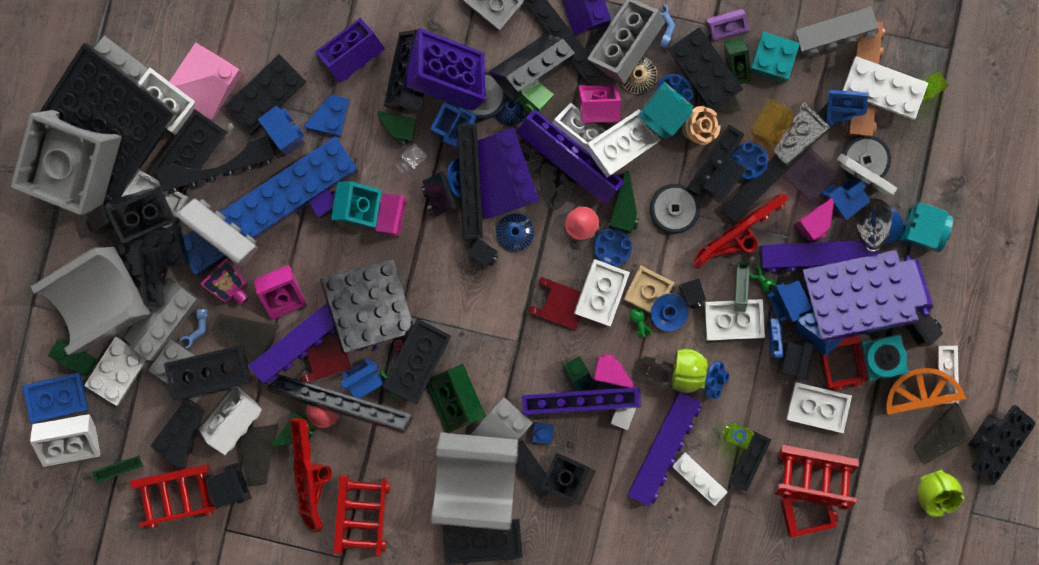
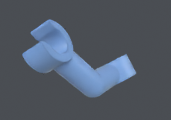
M664 4L665 12L661 13L665 20L667 29L660 46L667 48L674 32L675 24L668 14V6Z
M197 309L198 329L189 336H183L180 341H183L185 338L189 340L190 343L185 348H190L196 339L205 334L207 309Z

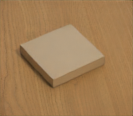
M640 265L623 300L651 314V307L654 301L659 296L670 293L675 282Z

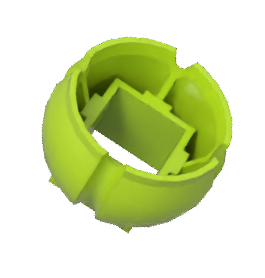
M692 349L676 350L674 361L677 364L673 365L672 389L683 393H690L704 388L708 368L707 358H704L699 352Z
M939 470L920 477L921 482L917 490L918 502L930 516L941 517L944 515V512L950 514L960 507L964 500L962 487L953 476L944 473L943 470Z

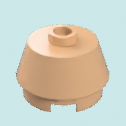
M702 106L694 108L693 113L682 125L684 136L700 145L708 144L713 139H716L720 132L716 112Z

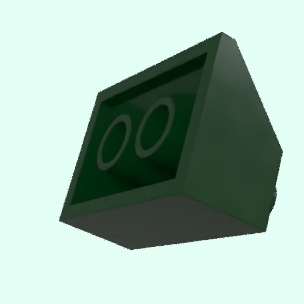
M464 364L430 378L426 387L446 433L486 417Z

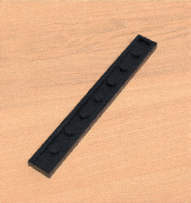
M828 102L768 161L767 169L760 177L749 180L720 209L733 223L829 128L826 127Z
M277 374L279 378L267 387L270 393L405 434L413 419L411 414Z

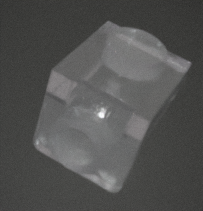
M414 143L399 156L395 166L401 173L409 177L428 156Z

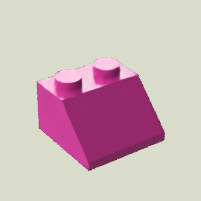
M616 85L578 86L582 123L595 124L596 122H605L612 124L620 122L621 99Z
M383 193V197L380 198L379 216H377L375 230L377 233L400 237L407 204L405 196Z
M832 198L823 202L794 224L807 243L810 241L815 243L827 235L826 231L830 229L834 204Z
M289 265L254 279L256 293L272 320L307 305L298 281Z
M602 354V357H597L593 379L633 388V383L620 362L614 360L615 356Z

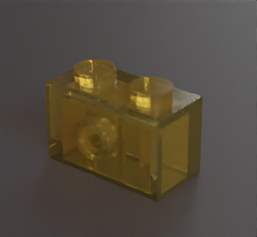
M770 99L750 131L756 139L774 147L781 140L785 128L792 123L794 114L789 107Z

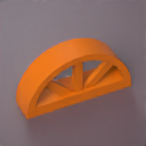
M933 368L914 369L903 374L892 385L887 397V415L965 400L966 397L958 382L947 373ZM922 373H933L942 376V379L929 398H927ZM916 375L921 400L899 385L907 378ZM947 381L957 390L956 393L938 396ZM895 391L911 400V402L892 405Z

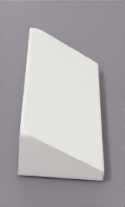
M636 408L615 409L610 424L628 430Z

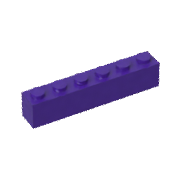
M535 109L526 117L516 131L523 140L531 144L538 152L542 153L605 205L624 183L614 173L606 177L590 153Z
M878 240L759 246L760 268L765 269L766 272H777V268H785V271H796V267L809 269L878 254Z
M327 303L248 365L263 384L267 382L269 385L279 378L277 374L282 370L284 372L288 371L294 366L292 362L297 358L299 360L303 359L309 354L308 349L312 346L318 347L324 342L323 337L327 334L331 336L336 332Z
M638 387L522 395L523 415L642 408L641 390Z
M678 391L627 493L629 497L647 506L655 503L659 495L657 490L659 486L664 485L667 479L665 474L668 468L672 469L676 461L673 457L676 451H681L685 442L682 439L685 433H690L693 427L691 421L701 411L700 401Z

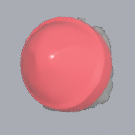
M577 206L570 213H567L565 229L568 238L586 240L595 237V232L600 229L599 217L596 211L589 207Z
M309 404L306 406L305 412L307 413L308 420L316 427L327 428L334 425L340 419L338 413Z

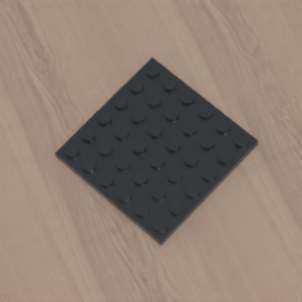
M88 43L82 44L40 112L49 110L60 112L58 119L86 131L100 134H116L122 137L105 199L109 202L122 197L126 188L134 180L177 115L175 111Z

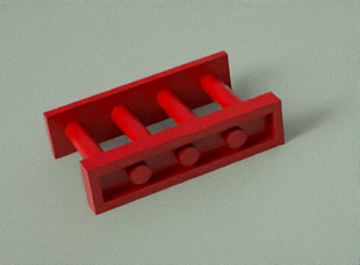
M782 445L778 452L777 460L785 462L783 484L777 486L774 495L784 499L794 498L836 506L842 510L853 508L857 498L849 497L850 474H854L859 466V459ZM793 463L804 466L802 488L791 486ZM812 467H818L823 470L822 491L810 490ZM831 470L842 473L841 495L829 493Z
M210 463L130 481L131 489L138 488V491L141 492L146 521L138 523L139 527L145 526L146 529L157 527L159 522L201 513L203 517L213 515L214 510L217 509L216 506H210L205 481L206 472L211 471ZM194 475L195 479L197 478L203 508L196 510L191 509L186 485L187 477ZM174 479L179 485L184 510L183 513L178 514L172 513L167 488L168 481ZM156 483L160 489L165 516L154 519L148 489H150L149 485Z
M347 474L339 476L333 554H342L347 547L377 550L376 557H380L382 552H385L386 540H383L386 494H390L391 485L390 482H387L388 477H383L382 484L352 482ZM351 489L381 491L380 503L351 501V499H348V491H351ZM350 509L379 511V522L349 520V518H346V512ZM348 528L378 530L377 542L348 540L345 537V530H348Z

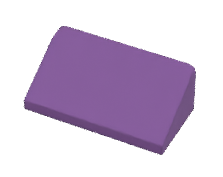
M743 9L706 19L712 41L749 31L746 13Z

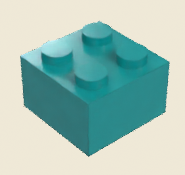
M763 32L759 37L750 66V73L786 83L789 80L800 43Z
M352 181L337 182L331 220L360 228H376L382 190Z

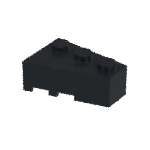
M185 399L150 447L179 469L186 468L205 410L192 400Z

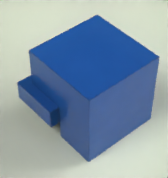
M443 102L430 131L433 135L443 139L444 143L458 149L456 124L474 123L477 115L462 107L457 109Z
M848 179L838 188L831 184L820 193L825 201L833 199L834 214L837 218L845 220L849 219L871 201L863 190L867 186L862 180Z
M799 280L786 286L784 283L773 287L775 291L766 294L776 318H779V322L787 319L790 322H794L800 319L799 314L812 309Z
M367 358L357 366L342 373L345 380L340 382L343 389L349 388L353 397L362 399L383 386L384 381L377 371L379 369L375 362L372 363L371 359Z

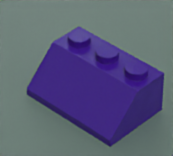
M562 0L575 36L610 25L611 17L605 0Z
M359 18L319 48L316 54L337 81L341 83L358 69L363 68L371 59L379 56L385 48L374 32Z

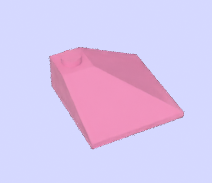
M195 42L169 82L196 102L194 110L196 109L212 121L243 73L229 62Z

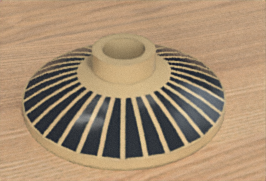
M642 57L624 84L621 83V85L633 94L648 92L654 86L657 79V71L654 64L649 59ZM636 71H641V72H642V76H641V77H637V76L635 75V72H636Z

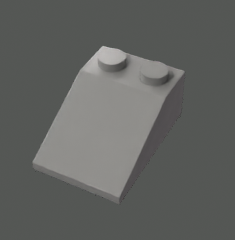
M503 397L471 435L519 439L533 422Z

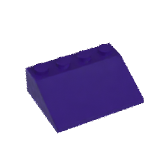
M418 28L407 69V87L474 111L485 101L484 53Z
M511 128L478 140L481 208L485 219L538 202L539 197L515 129Z

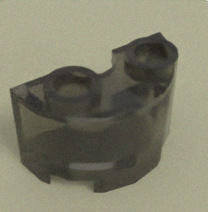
M644 356V359L638 358L632 380L668 391L675 370L673 368L674 364L663 361L661 365L655 363L656 359Z

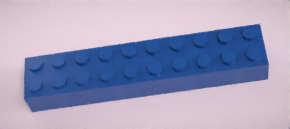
M335 136L220 213L226 217L224 221L229 225L234 223L241 228L240 233L246 237L248 234L252 238L257 239L309 204L308 201L322 191L333 189L337 186V182L345 181L359 170ZM195 230L183 236L187 261L195 275L201 276L229 257Z

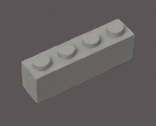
M872 6L796 30L801 51L804 55L808 56L817 55L819 51L825 49L827 51L838 48V45L844 43L845 45L853 44L860 38L870 39L875 37L877 33H880Z

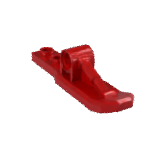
M779 193L702 247L693 260V268L700 269L708 259L716 256L755 251L758 241L750 227L758 221L763 222L770 217L769 213L773 210L778 211L785 206L784 202L789 200L786 194ZM747 238L751 241V246L748 249L744 247V240Z
M294 418L290 419L294 451L293 467L298 510L309 530L319 533L322 531L323 524L318 516V501L321 497L323 485L332 477V470L327 465L311 463V445L308 438L309 426L306 420Z

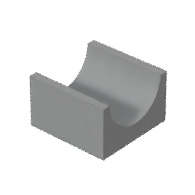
M54 110L31 113L11 187L80 215L91 212L102 205L122 137L116 134L90 132L71 126L58 119L60 112Z
M115 247L93 248L31 286L34 294H40L50 300L63 316L70 333V343L64 348L67 355L90 351L151 314L147 305H144V300Z
M440 433L436 454L438 457L437 477L431 523L510 530L518 439Z

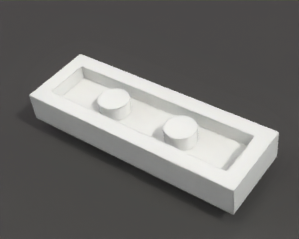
M936 346L937 370L947 373L959 384L958 346ZM937 375V385L942 379V376ZM947 381L938 396L956 393L957 390ZM959 401L950 402V403H945V404H959Z
M685 452L674 463L673 468L714 506L726 495L727 491Z

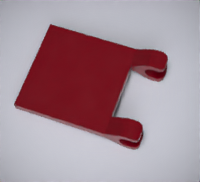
M541 277L539 284L551 288L543 310L530 306L528 313L576 330L581 316L574 314L581 291Z
M336 334L323 337V343L316 348L312 346L307 350L309 352L307 356L313 373L301 376V381L309 383L352 369L347 352L342 353Z

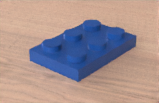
M80 372L22 386L30 423L89 410Z

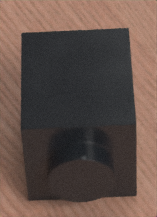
M478 238L468 252V256L487 268L489 265H494L498 259L496 256L498 252Z
M699 278L679 285L687 307L691 306L694 309L703 306L702 302L706 301V297Z

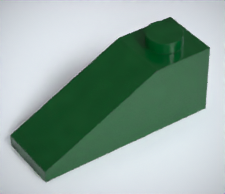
M625 170L622 179L624 183L619 189L609 227L631 233L633 229H637L639 219L636 218L637 210L630 173Z

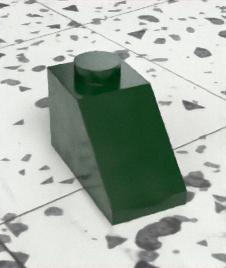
M743 38L725 41L724 51L727 67L739 84L751 81L749 50Z
M378 111L377 115L393 139L397 140L396 143L408 145V142L413 143L417 124L416 118Z
M57 339L48 356L68 368L88 375L97 358L87 352L67 355L64 348L70 342L64 339Z
M581 356L563 364L576 391L598 390Z
M294 412L290 419L299 418L307 421L309 426L308 438L310 440L315 433V425L300 413ZM290 419L272 445L280 446L293 443Z

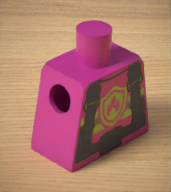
M228 258L200 283L204 288L226 303H229L234 298L239 305H242L249 298L242 291L247 282L234 263Z

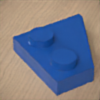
M829 90L826 127L833 126V123L842 120L844 122L852 117L867 114L869 93Z
M330 95L305 124V128L341 137L350 99Z
M779 318L768 319L769 357H783V344L780 335L782 334V323L779 322Z

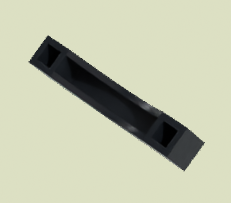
M267 135L249 141L234 159L219 167L194 170L173 164L156 169L162 191H167L169 195L178 192L179 187L185 185L187 189L198 186L197 182L204 179L208 183L217 180V175L223 174L224 177L235 174L234 170L242 168V171L253 169V164L260 163L261 166L272 163L271 159L275 158Z

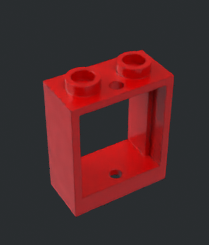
M859 335L849 336L836 346L852 345L858 377L832 382L827 355L824 356L819 352L826 388H832V391L844 389L843 385L851 384V387L862 386V382L868 381Z
M780 497L786 528L790 537L837 527L838 515L836 510H833L831 505H825L828 523L797 529L791 502L800 500Z

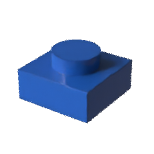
M535 422L532 442L551 444L554 425Z

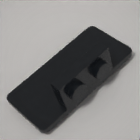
M1016 405L1011 406L1003 420L989 413L968 444L972 449L980 452L972 464V470L988 483L995 485L1036 424L1035 421Z

